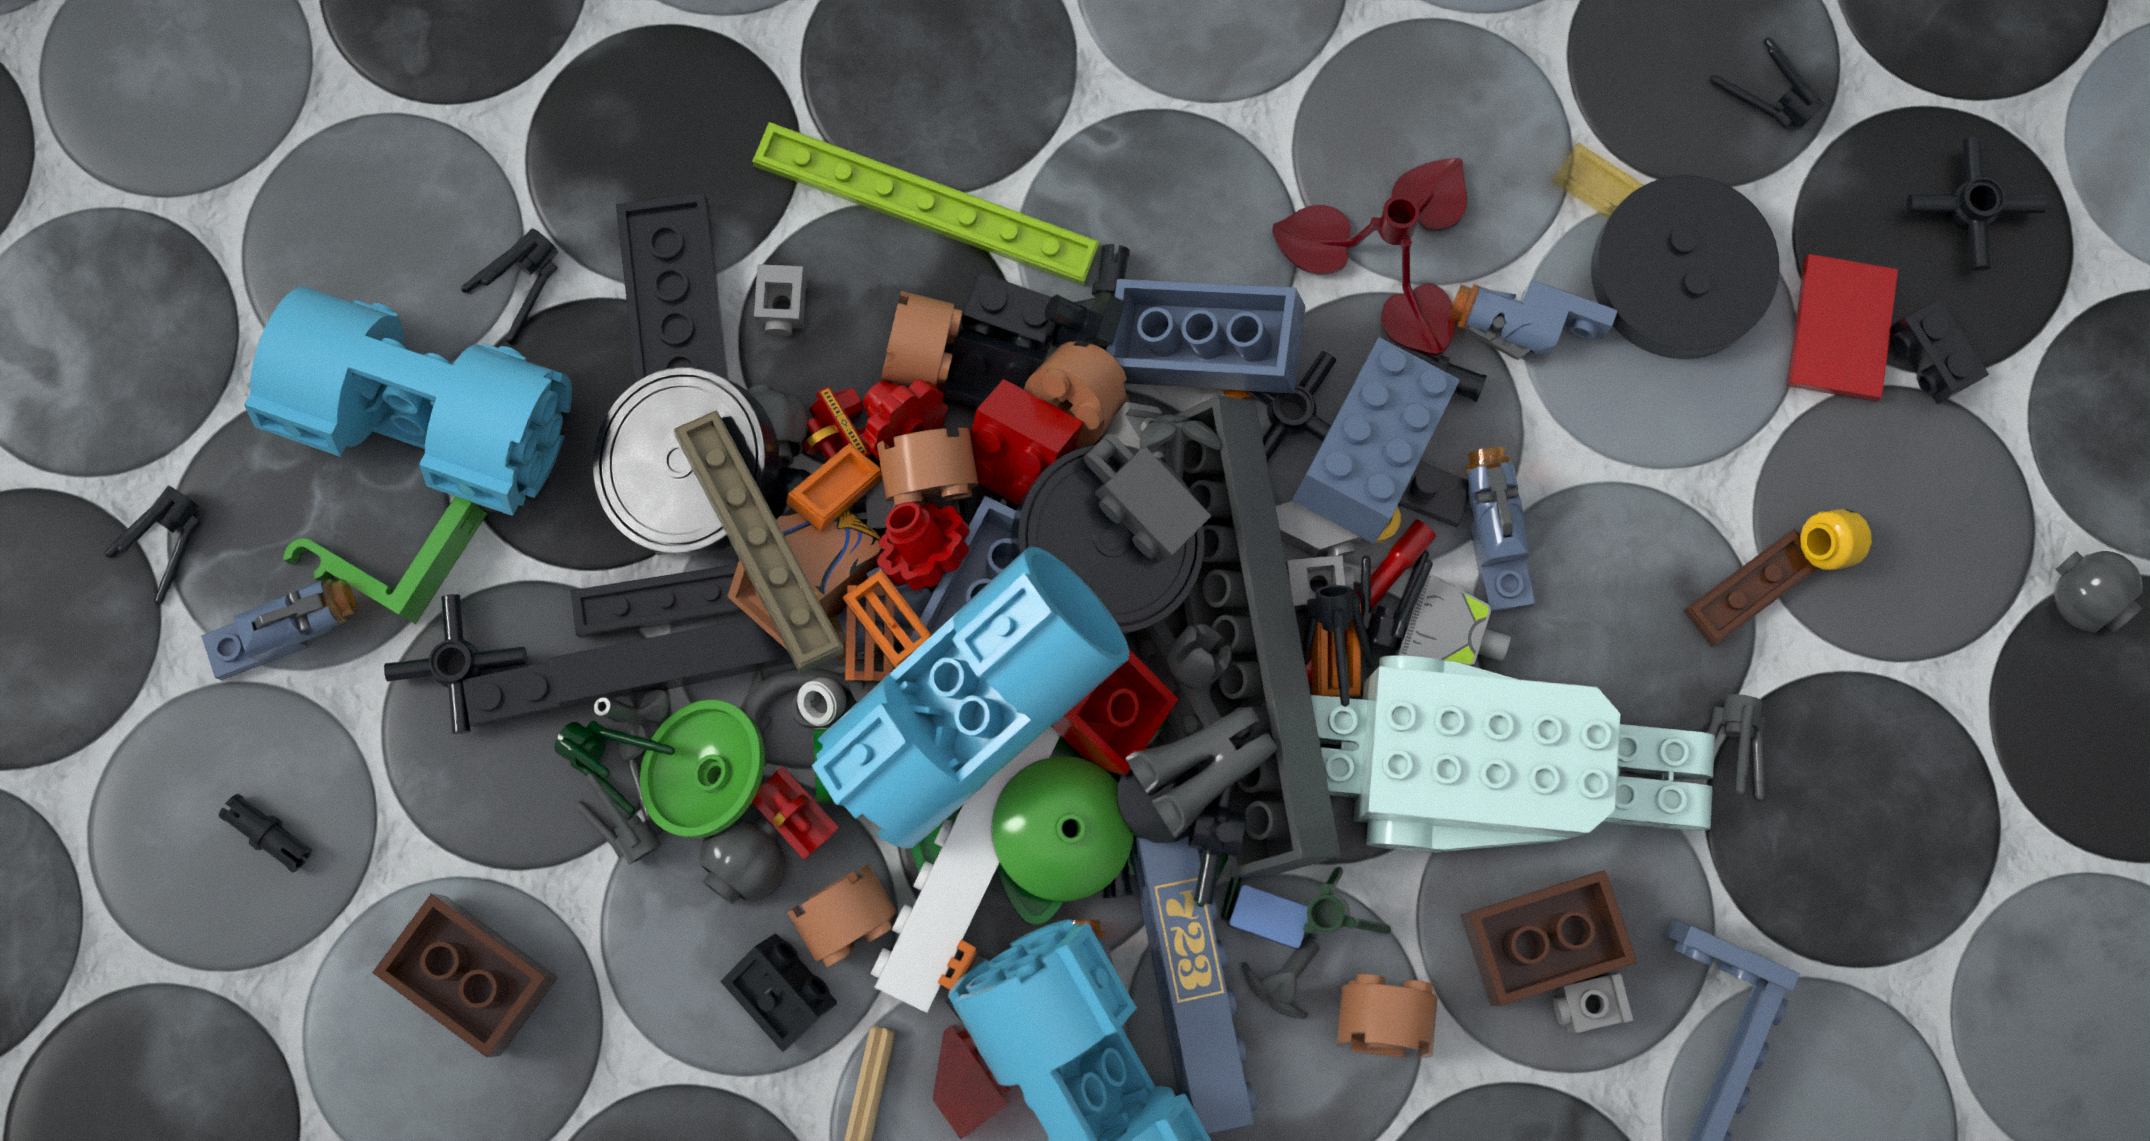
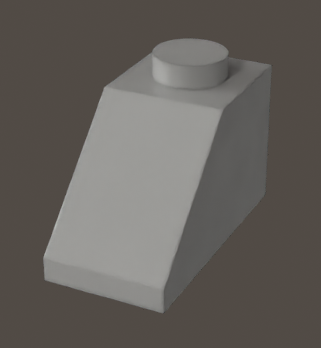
M1294 501L1275 506L1282 542L1315 558L1326 554L1328 556H1348L1355 552L1354 546L1358 545L1362 537Z

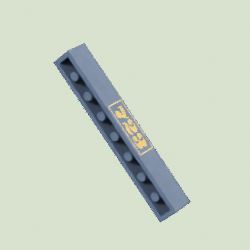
M1115 773L1116 781L1119 783V774ZM1134 836L1132 852L1130 853L1179 1095L1185 1093L1208 1134L1254 1124L1251 1111L1256 1110L1255 1093L1250 1082H1245L1242 1063H1245L1247 1059L1246 1049L1242 1037L1239 1034H1235L1232 1016L1237 1013L1236 1000L1232 989L1225 985L1222 970L1227 967L1226 951L1222 941L1216 940L1213 921L1217 920L1216 903L1213 899V904L1206 903L1205 906L1198 907L1196 901H1193L1203 850L1188 847L1189 836L1174 843H1154Z

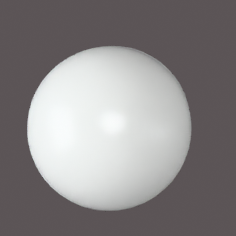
M825 677L816 678L805 683L800 688L797 696L798 708L802 716L809 723L816 726H825L838 719L844 712L846 694L842 686L835 680ZM815 691L821 693L826 699V714L820 713L814 707H811V702L815 698Z

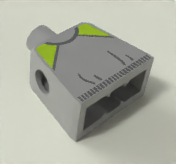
M1429 573L1407 622L1400 648L1396 649L1395 656L1428 657L1474 667L1477 655L1503 662L1511 636L1486 628L1492 610L1488 603Z

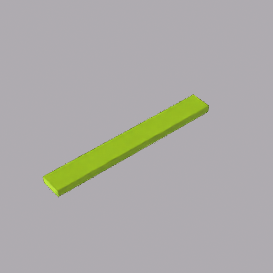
M771 122L767 125L752 161L754 167L1081 286H1085L1100 248V242Z

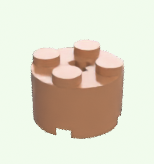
M901 291L880 380H887L910 387L914 381L923 379L925 382L929 381L937 388L943 389L952 359V354L944 352L945 344L954 346L962 310L954 309V303Z
M1067 342L1061 345L1029 377L1024 390L1083 421L1076 448H1083L1094 444L1108 429L1113 418L1125 402H1129V394L1126 396L1124 387L1127 378L1118 361L1101 347L1090 343L1087 347L1074 346L1076 342Z
M946 428L893 437L895 447L889 448L884 441L879 442L877 448L886 500L894 501L895 506L905 502H913L918 506H922L927 503L926 497L941 495V498H945V502L972 498L971 488L977 487L979 483L969 428H958L960 437H948Z
M869 863L859 869L862 877L858 878L855 871H852L810 896L808 901L801 904L804 912L801 911L799 905L787 911L788 916L814 960L817 962L822 959L826 967L849 955L851 950L855 948L853 941L864 935L867 942H871L892 929V925L895 924L892 916L898 911Z
M1357 974L1356 980H1350L1341 989L1336 1045L1343 1048L1352 1041L1351 1051L1404 1058L1405 1048L1418 1050L1417 1058L1432 1057L1438 999L1436 995L1432 994L1433 984L1407 980L1404 981V987L1385 985V977L1372 974Z

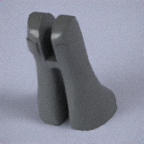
M1252 706L1234 711L1181 740L1164 746L1141 750L1125 757L1149 796L1157 793L1209 758H1214V762L1199 774L1152 800L1158 813L1175 838L1183 833L1217 796L1261 765L1278 749L1269 733L1247 742L1237 751L1231 743L1238 737L1244 736L1249 730L1260 723V719Z

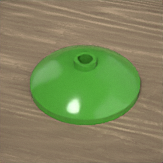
M703 700L679 709L658 728L651 740L674 747L675 753L667 755L650 750L645 751L640 771V791L643 804L652 820L667 832L689 839L712 836L736 822L747 810L757 794L765 766L763 739L752 718L746 712L728 702Z
M1067 756L1051 757L1036 761L1015 774L1005 785L997 799L991 823V835L995 854L1006 874L1025 891L1040 898L1053 901L1083 899L1109 885L1123 869L1131 852L1134 835L1131 833L1129 826L1124 822L1117 805L1118 782L1100 766L1084 759ZM1067 819L1073 820L1077 825V832L1071 838L1066 837L1062 832V824Z

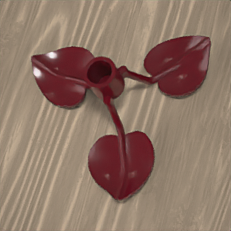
M1461 158L1429 162L1403 174L1395 183L1391 198L1384 204L1381 217H1373L1370 224L1353 238L1348 239L1351 226L1346 216L1338 209L1326 205L1305 207L1286 219L1273 224L1272 232L1274 239L1284 256L1301 270L1316 275L1333 274L1342 270L1348 260L1347 248L1356 247L1375 230L1379 232L1380 237L1388 244L1400 245L1402 248V289L1404 294L1393 295L1384 304L1381 314L1383 329L1387 336L1397 345H1405L1407 348L1429 355L1443 354L1450 345L1455 329V313L1449 296L1435 284H1423L1412 290L1410 283V247L1417 222L1427 230L1441 231L1453 227L1463 217L1467 206V192Z

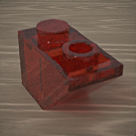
M951 1025L943 1032L933 1101L959 1138L962 1139L1009 1104L1004 1094L1011 1089L1009 1086L999 1085L990 1069L987 1071L976 1056L979 1054L978 1048L966 1027L959 1032L954 1025Z

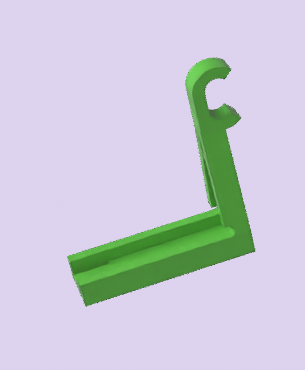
M455 496L394 590L307 538H299L292 541L284 552L283 560L291 565L299 563L300 557L304 552L312 551L321 559L320 566L313 571L315 580L326 582L334 575L403 618L416 624L487 513L473 502Z

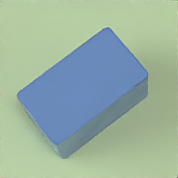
M1243 885L1238 890L1227 924L1233 929L1291 949H1296L1300 947L1305 933L1304 925L1308 922L1306 914L1308 906Z

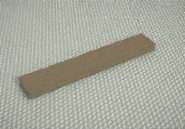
M713 411L674 428L675 438L799 673L843 654L844 647L718 411Z

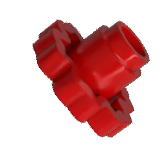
M923 379L914 381L909 388L897 383L892 384L887 380L880 381L872 386L863 400V405L867 410L869 418L866 423L863 439L869 444L868 450L880 462L877 448L879 442L884 441L889 448L895 447L893 437L939 429L944 423L945 414L948 410V405L942 401L944 394L933 383L925 382Z
M913 502L899 504L886 517L885 525L887 529L878 542L883 552L878 557L877 564L894 586H901L907 583L912 590H920L925 586H935L941 581L943 572H953L960 567L962 559L969 552V546L965 539L970 533V528L953 506L939 509L934 502H929L922 506H918Z

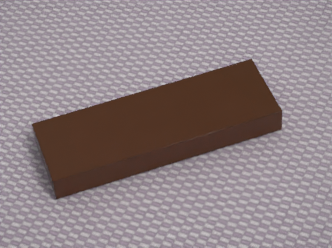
M1794 528L1683 611L1711 647H1713L1817 570L1818 567L1813 566L1805 558L1801 549L1800 535Z

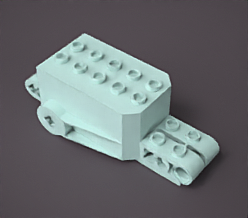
M1384 656L1380 658L1379 667L1364 682L1362 700L1350 698V704L1347 707H1343L1340 703V697L1311 695L1320 744L1339 745V749L1321 748L1329 795L1355 798L1353 821L1368 823L1366 845L1437 853L1562 842L1590 833L1600 823L1673 830L1711 829L1713 787L1704 784L1673 781V778H1713L1715 735L1696 731L1620 724L1619 711L1598 687L1519 680L1462 663L1435 658ZM1619 773L1657 776V780L1619 776Z

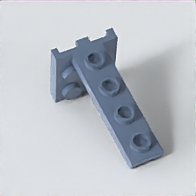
M1671 918L1665 936L1677 941L1674 950L1709 966L1712 965L1714 958L1720 959L1722 961L1719 965V970L1753 984L1751 993L1688 1140L1731 1141V1132L1728 1131L1734 1114H1741L1748 1102L1750 1088L1746 1086L1753 1069L1759 1070L1766 1059L1769 1044L1765 1040L1772 1024L1776 1026L1782 1020L1787 1008V999L1783 997L1787 989L1794 990L1800 973Z

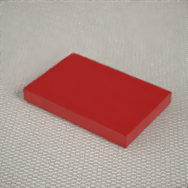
M1808 254L1804 258L1787 386L1875 402L1882 398L1898 269Z

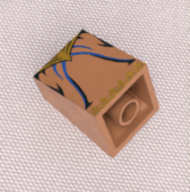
M791 508L777 518L776 522L829 621H831L846 605L842 597L847 594V585L859 586L868 579L866 573L879 567L877 559L883 552L878 544L881 537L875 530L867 527L848 510L820 531ZM739 559L727 597L787 649Z

